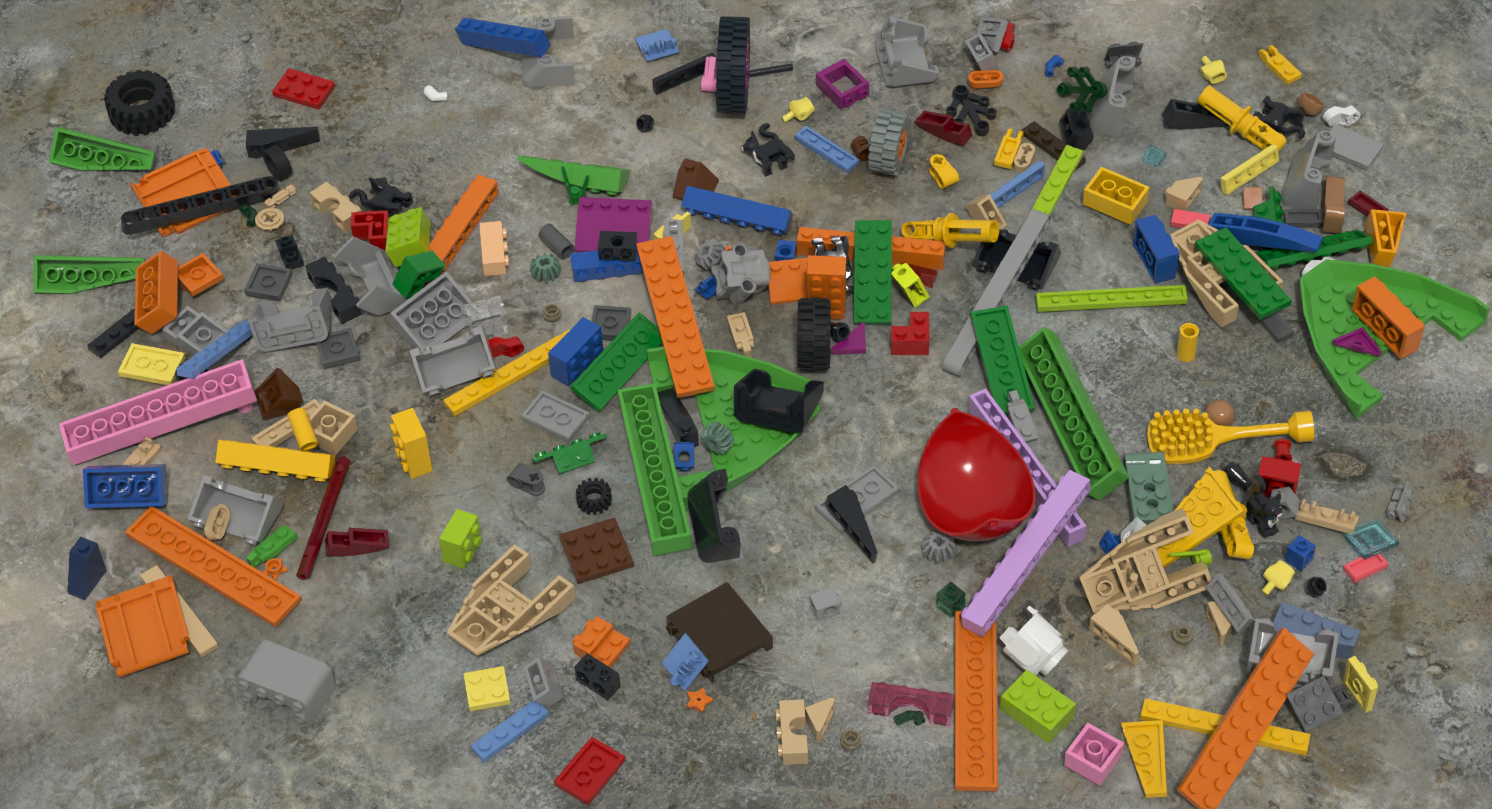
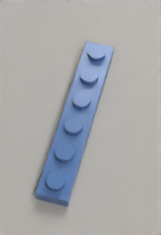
M239 322L224 335L218 337L213 343L207 345L206 348L196 353L188 361H185L176 369L177 376L193 379L253 335L249 322Z

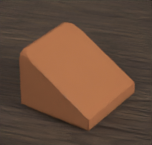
M1245 187L1243 189L1244 210H1254L1253 206L1262 203L1261 187Z

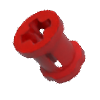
M1278 439L1274 442V449L1276 450L1275 459L1292 461V455L1290 454L1291 442L1289 440Z

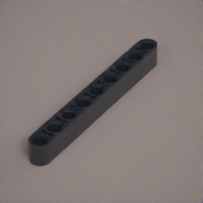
M266 176L128 211L121 216V230L124 234L133 235L262 202L272 198L271 196L277 193L278 181L272 176Z

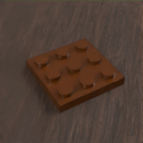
M615 517L559 534V540L577 584L634 567V561Z

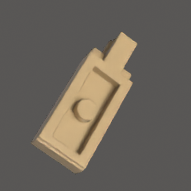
M745 312L727 316V323L735 347H737V350H742L743 356L752 357L751 347H754V338Z

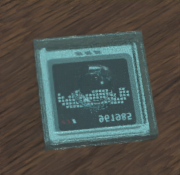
M1378 518L1358 525L1354 534L1343 532V538L1364 560L1399 546V540Z

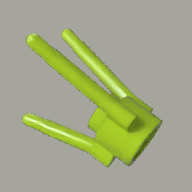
M1209 549L1170 553L1171 557L1182 556L1179 559L1192 558L1193 564L1203 561L1207 567L1208 564L1212 563Z

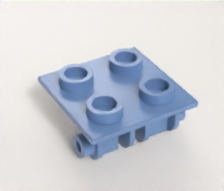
M668 29L635 38L646 62L679 53L676 46L677 40L672 38Z
M684 633L662 664L672 675L670 683L674 686L680 685L686 691L709 660L691 638Z

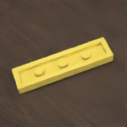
M1272 144L1220 178L1222 193L1230 194L1278 163V147Z

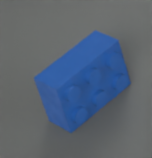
M1157 215L1136 220L1133 246L1154 284L1175 279L1180 253L1178 248L1174 247L1170 234L1166 233L1164 223L1159 220Z
M582 317L548 352L552 378L568 387L578 379L604 350L601 326Z

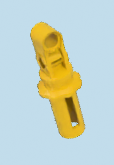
M1210 85L1199 96L1197 103L1231 127L1229 132L1231 135L1239 132L1243 138L1248 139L1262 150L1273 144L1278 147V153L1286 145V138L1282 134L1259 120V117L1251 115L1252 107L1250 105L1243 109Z
M949 213L945 218L938 217L936 220L905 222L902 225L901 232L906 238L935 239V241H944L945 245L949 248H954L958 242H996L999 236V225L996 220L959 219L954 213ZM961 228H979L981 233H961Z
M1221 470L1214 471L1235 499L1227 474ZM1237 501L1245 514L1219 532L1222 534L1227 553L1230 557L1249 560L1253 556L1254 545L1251 542L1248 528L1246 527L1247 509L1245 505Z

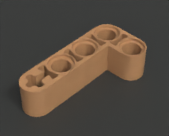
M1326 176L1323 233L1337 234L1342 232L1345 215V178Z

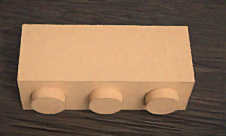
M501 221L480 223L484 276L506 274V266H509L508 255H505L508 252L507 241L504 242V239H507L506 228H502Z

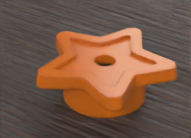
M274 558L265 561L266 569L262 573L267 576L271 575L274 580H277L281 573L288 571V568L282 565V558Z
M704 688L698 692H688L687 694L690 698L687 708L703 712L707 704L713 702V699L705 694Z

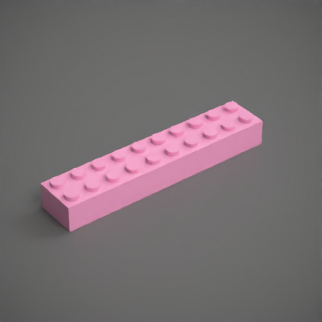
M242 359L199 374L193 379L187 378L61 422L59 426L66 452L72 464L76 465L145 441V437L153 438L257 401L249 373Z

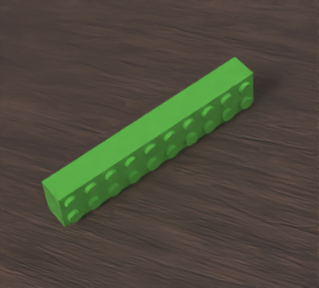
M1044 326L1019 346L1023 365L1076 473L1090 479L1091 491L1088 495L1100 501L1130 477L1058 335Z
M652 383L618 389L620 412L653 556L692 549L691 531L656 384Z

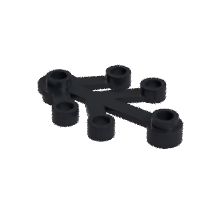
M957 85L952 91L954 99L951 105L947 107L946 115L955 117L957 115V107L962 102L964 106L954 121L964 123V119L969 114L975 124L977 135L986 136L989 132V123L981 120L977 112L986 114L987 119L993 120L996 118V109L987 108L990 101L987 96L972 94L967 86ZM969 100L979 102V105L971 103Z

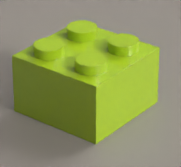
M459 509L455 510L439 538L443 562L465 569L468 562L470 563L473 560L476 548H479L483 541L480 531L481 525L477 515Z

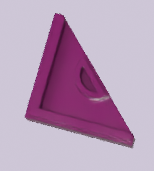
M861 323L852 330L847 339L839 341L831 348V355L866 354L865 323Z
M1363 327L1337 337L1332 341L1334 346L1377 357L1382 355L1381 349Z

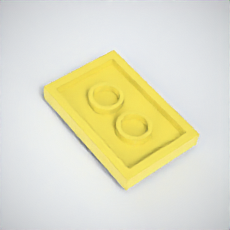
M132 343L118 370V374L120 377L170 385L176 379V368L186 358L185 353Z

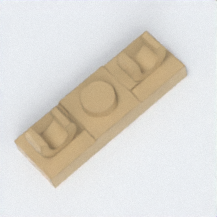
M145 437V441L139 444L138 448L133 451L122 465L150 464L162 451V448L154 443L152 439Z
M1303 499L1298 515L1295 517V520L1349 534H1354L1359 523V517L1356 516L1354 511L1350 515L1345 513V509H1342L1340 512L1322 506L1319 507L1315 501L1312 505L1307 504L1306 499Z

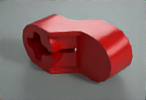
M1008 22L1000 49L1007 52L1013 49L1015 43L1014 23Z
M497 336L489 340L493 358L500 355L512 358L521 354L524 350L523 343L516 336L508 339Z

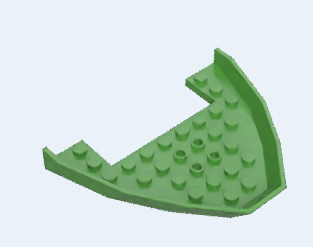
M1326 259L1300 277L1303 313L1315 351L1327 377L1355 419L1359 418L1383 399V394L1358 374L1391 350L1352 311L1358 285L1375 276L1424 325L1433 320L1460 342L1486 323L1490 308L1474 296L1421 274L1370 263ZM1363 327L1381 349L1382 355L1377 357L1334 346L1332 341L1337 337Z
M664 347L647 349L648 366L652 382L656 384L657 392L670 388L675 389ZM704 349L715 390L695 394L702 426L705 429L711 422L716 423L717 421L721 425L725 424V427L734 434L735 442L725 454H716L715 451L711 452L709 449L714 470L678 476L686 511L689 510L687 499L689 489L711 472L726 469L728 476L727 492L739 486L773 459L799 434L739 421L734 414V385L753 369L764 370L769 373L772 386L805 392V385L811 381L810 379L762 360L725 350ZM819 404L817 405L809 422L820 411Z

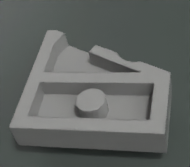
M981 17L976 34L981 33L987 45L991 47L990 49L998 53L1008 21L1001 18Z

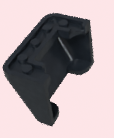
M999 229V236L996 242H981L973 261L974 265L977 266V270L983 273L988 271L995 274L1017 235L1009 233L1006 229L1004 231ZM1045 242L1039 243L1017 281L1027 284L1033 290L1043 289L1062 253L1059 245L1049 242L1048 246Z
M753 369L734 385L735 417L744 423L799 433L806 428L823 395L824 382L811 380L805 385V392L772 386L769 373L764 370Z
M726 469L711 472L688 491L687 499L698 556L705 563L730 560L740 556L741 542L739 533L733 527L721 528L717 508L720 495L726 493L728 483Z

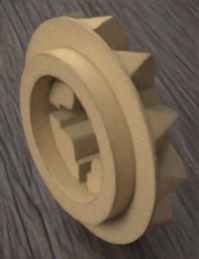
M276 208L263 209L255 217L257 227L261 228L263 232L266 230L271 232L272 229L278 230L279 226H283V221L285 220L282 211Z

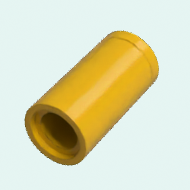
M1186 323L1180 327L1176 355L1183 362H1190L1196 356L1199 328L1195 324Z
M297 408L290 411L287 417L300 450L308 451L315 448L319 443L306 409Z

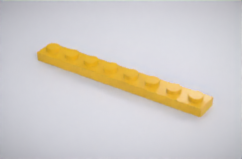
M570 329L499 368L492 377L481 378L444 399L445 407L453 416H456L549 363L548 352Z
M1145 698L1140 720H1163V725L1212 735L1224 715ZM1269 725L1257 745L1306 756L1310 734Z

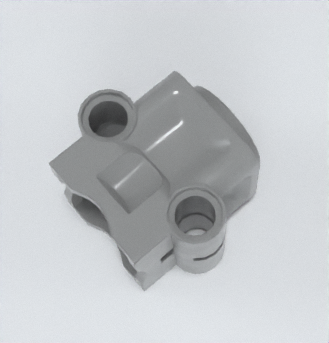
M743 242L735 243L729 251L720 252L718 258L710 263L711 272L716 279L715 291L717 299L729 298L733 304L740 305L751 294L761 293L770 283V266L763 249L749 250L748 246Z

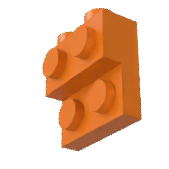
M204 253L178 266V285L184 291L187 290L192 297L224 279L223 274Z
M597 616L594 620L589 619L584 627L585 631L582 634L578 633L572 642L574 654L583 658L588 653L610 668L631 644L630 638L615 631L612 624Z

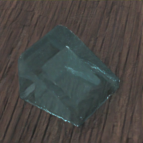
M1149 144L1141 160L1158 167L1167 153Z

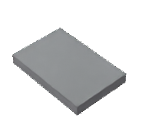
M1334 124L1330 130L1337 133L1333 156L1364 170L1369 169L1384 146L1383 143L1337 124Z
M543 390L521 415L522 421L568 443L590 418V412Z

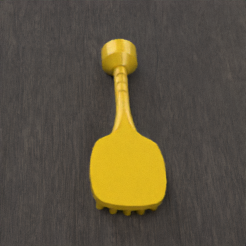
M1197 408L1193 410V413H1190L1189 409H1184L1183 413L1176 409L1173 411V414L1166 410L1164 415L1161 416L1159 412H1155L1154 418L1148 425L1147 438L1150 452H1164L1166 464H1188L1210 458L1220 444L1237 439L1289 434L1297 443L1313 442L1314 423L1311 411L1294 412L1286 423L1239 427L1222 426L1212 422L1206 412L1199 414V409Z

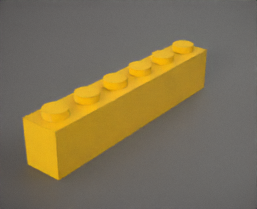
M218 440L215 463L222 464L221 467L233 469L234 465L240 466V470L252 471V468L259 469V473L270 474V471H276L279 476H289V473L296 474V478L307 479L308 476L315 477V481L326 482V479L331 478L336 455L239 441Z

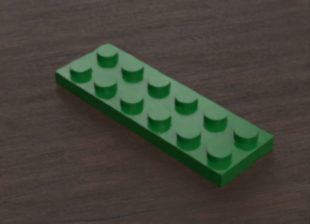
M855 220L854 325H860L861 323H865V325H891L892 220Z
M1226 227L1195 241L1197 250L1259 320L1291 305L1292 300Z
M1355 229L1324 236L1318 252L1271 248L1254 253L1271 269H1275L1281 264L1293 265L1299 260H1313L1316 256L1328 257L1334 252L1345 253L1352 248L1363 249L1366 248V245L1373 244L1372 236Z
M1008 305L971 311L970 317L991 396L1007 416V403H1010L1007 396L1009 392L1017 390L1020 400L1024 399L1029 412L1034 411L1035 406Z
M639 312L578 377L570 389L599 413L618 392L617 390L621 389L648 359L647 349L658 348L662 344L658 327Z

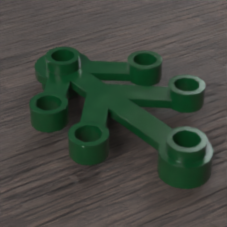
M1076 66L1069 67L1067 69L1068 76L1070 78L1074 77L1080 86H1072L1070 82H1062L1057 86V93L1063 97L1070 96L1072 93H1080L1076 102L1070 103L1069 109L1090 113L1096 100L1106 96L1108 92L1107 85L1104 82L1096 81L1087 66L1080 67L1079 70ZM1084 77L1087 78L1091 86L1087 85V83L1083 79ZM1091 93L1092 95L1088 102L1083 103L1088 94Z

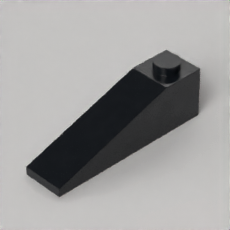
M1171 99L1162 113L1165 126L1171 128L1191 129L1229 126L1200 104Z
M318 127L247 130L246 134L248 158L263 157V151L274 145H278L285 152L320 142Z
M670 388L657 392L661 410L676 442L694 441V447L699 446L698 430L683 403L677 398L674 389Z
M845 485L827 496L825 506L873 564L876 562L877 549L857 494Z

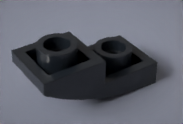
M293 235L275 240L285 268L294 269L304 266Z

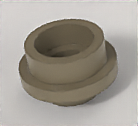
M548 304L543 310L544 319L547 321L558 320L561 317V309L556 304Z
M1185 625L1177 626L1173 630V638L1176 643L1186 645L1193 639V631Z
M855 730L845 731L841 736V745L847 750L857 749L861 745L860 734Z

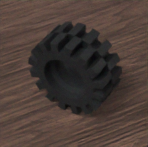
M588 478V482L583 480L582 485L579 484L578 489H576L578 508H581L583 513L586 511L588 515L593 512V515H597L596 512L598 511L602 514L603 509L607 511L612 501L609 484L607 482L604 483L603 479L598 481V478H594V481ZM592 493L601 495L600 498L594 500L587 498Z

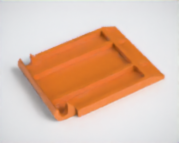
M207 148L197 150L144 175L143 178H139V183L136 185L133 182L130 183V187L143 207L231 185ZM226 211L160 227L157 230L162 237L169 236L175 232L179 235Z
M172 575L95 602L110 664L112 667H116V673L119 678L189 653L187 641L190 640Z

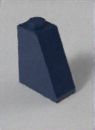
M81 536L69 551L67 592L69 595L85 601L107 570L98 544Z

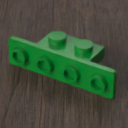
M1270 186V200L1253 206L1254 216L1284 223L1282 219L1284 211L1280 204L1282 196L1279 191Z
M598 432L590 435L588 440L582 441V438L572 441L570 446L564 447V445L554 447L552 452L546 453V451L536 453L535 458L531 460L532 464L552 458L558 475L595 462L590 445L605 440L607 436L606 434L601 435Z

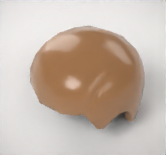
M1305 91L1298 99L1299 107H1303L1307 115H1317L1325 107V103H1321L1317 96Z
M1214 400L1207 404L1204 412L1208 414V417L1215 424L1231 426L1234 423L1235 412L1228 401Z

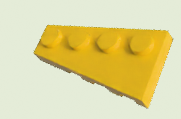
M1163 720L1121 723L1146 798L1167 797Z

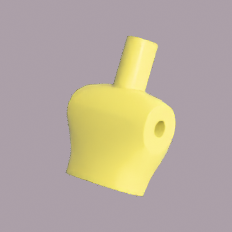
M1207 56L1201 59L1204 65L1200 68V72L1206 80L1212 84H1217L1226 79L1227 72L1221 60L1211 62Z
M807 97L793 100L788 105L790 112L783 115L782 119L785 123L794 117L803 121L815 111V108Z
M1278 560L1264 572L1263 576L1268 583L1261 592L1268 596L1274 587L1284 591L1290 584L1295 571L1285 562Z

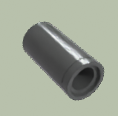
M546 224L540 229L538 233L539 238L561 259L569 258L570 254L574 252V245L552 224Z

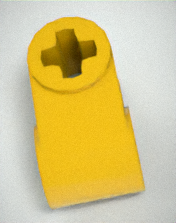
M936 154L930 158L931 167L929 174L941 189L959 182L957 171L943 155Z

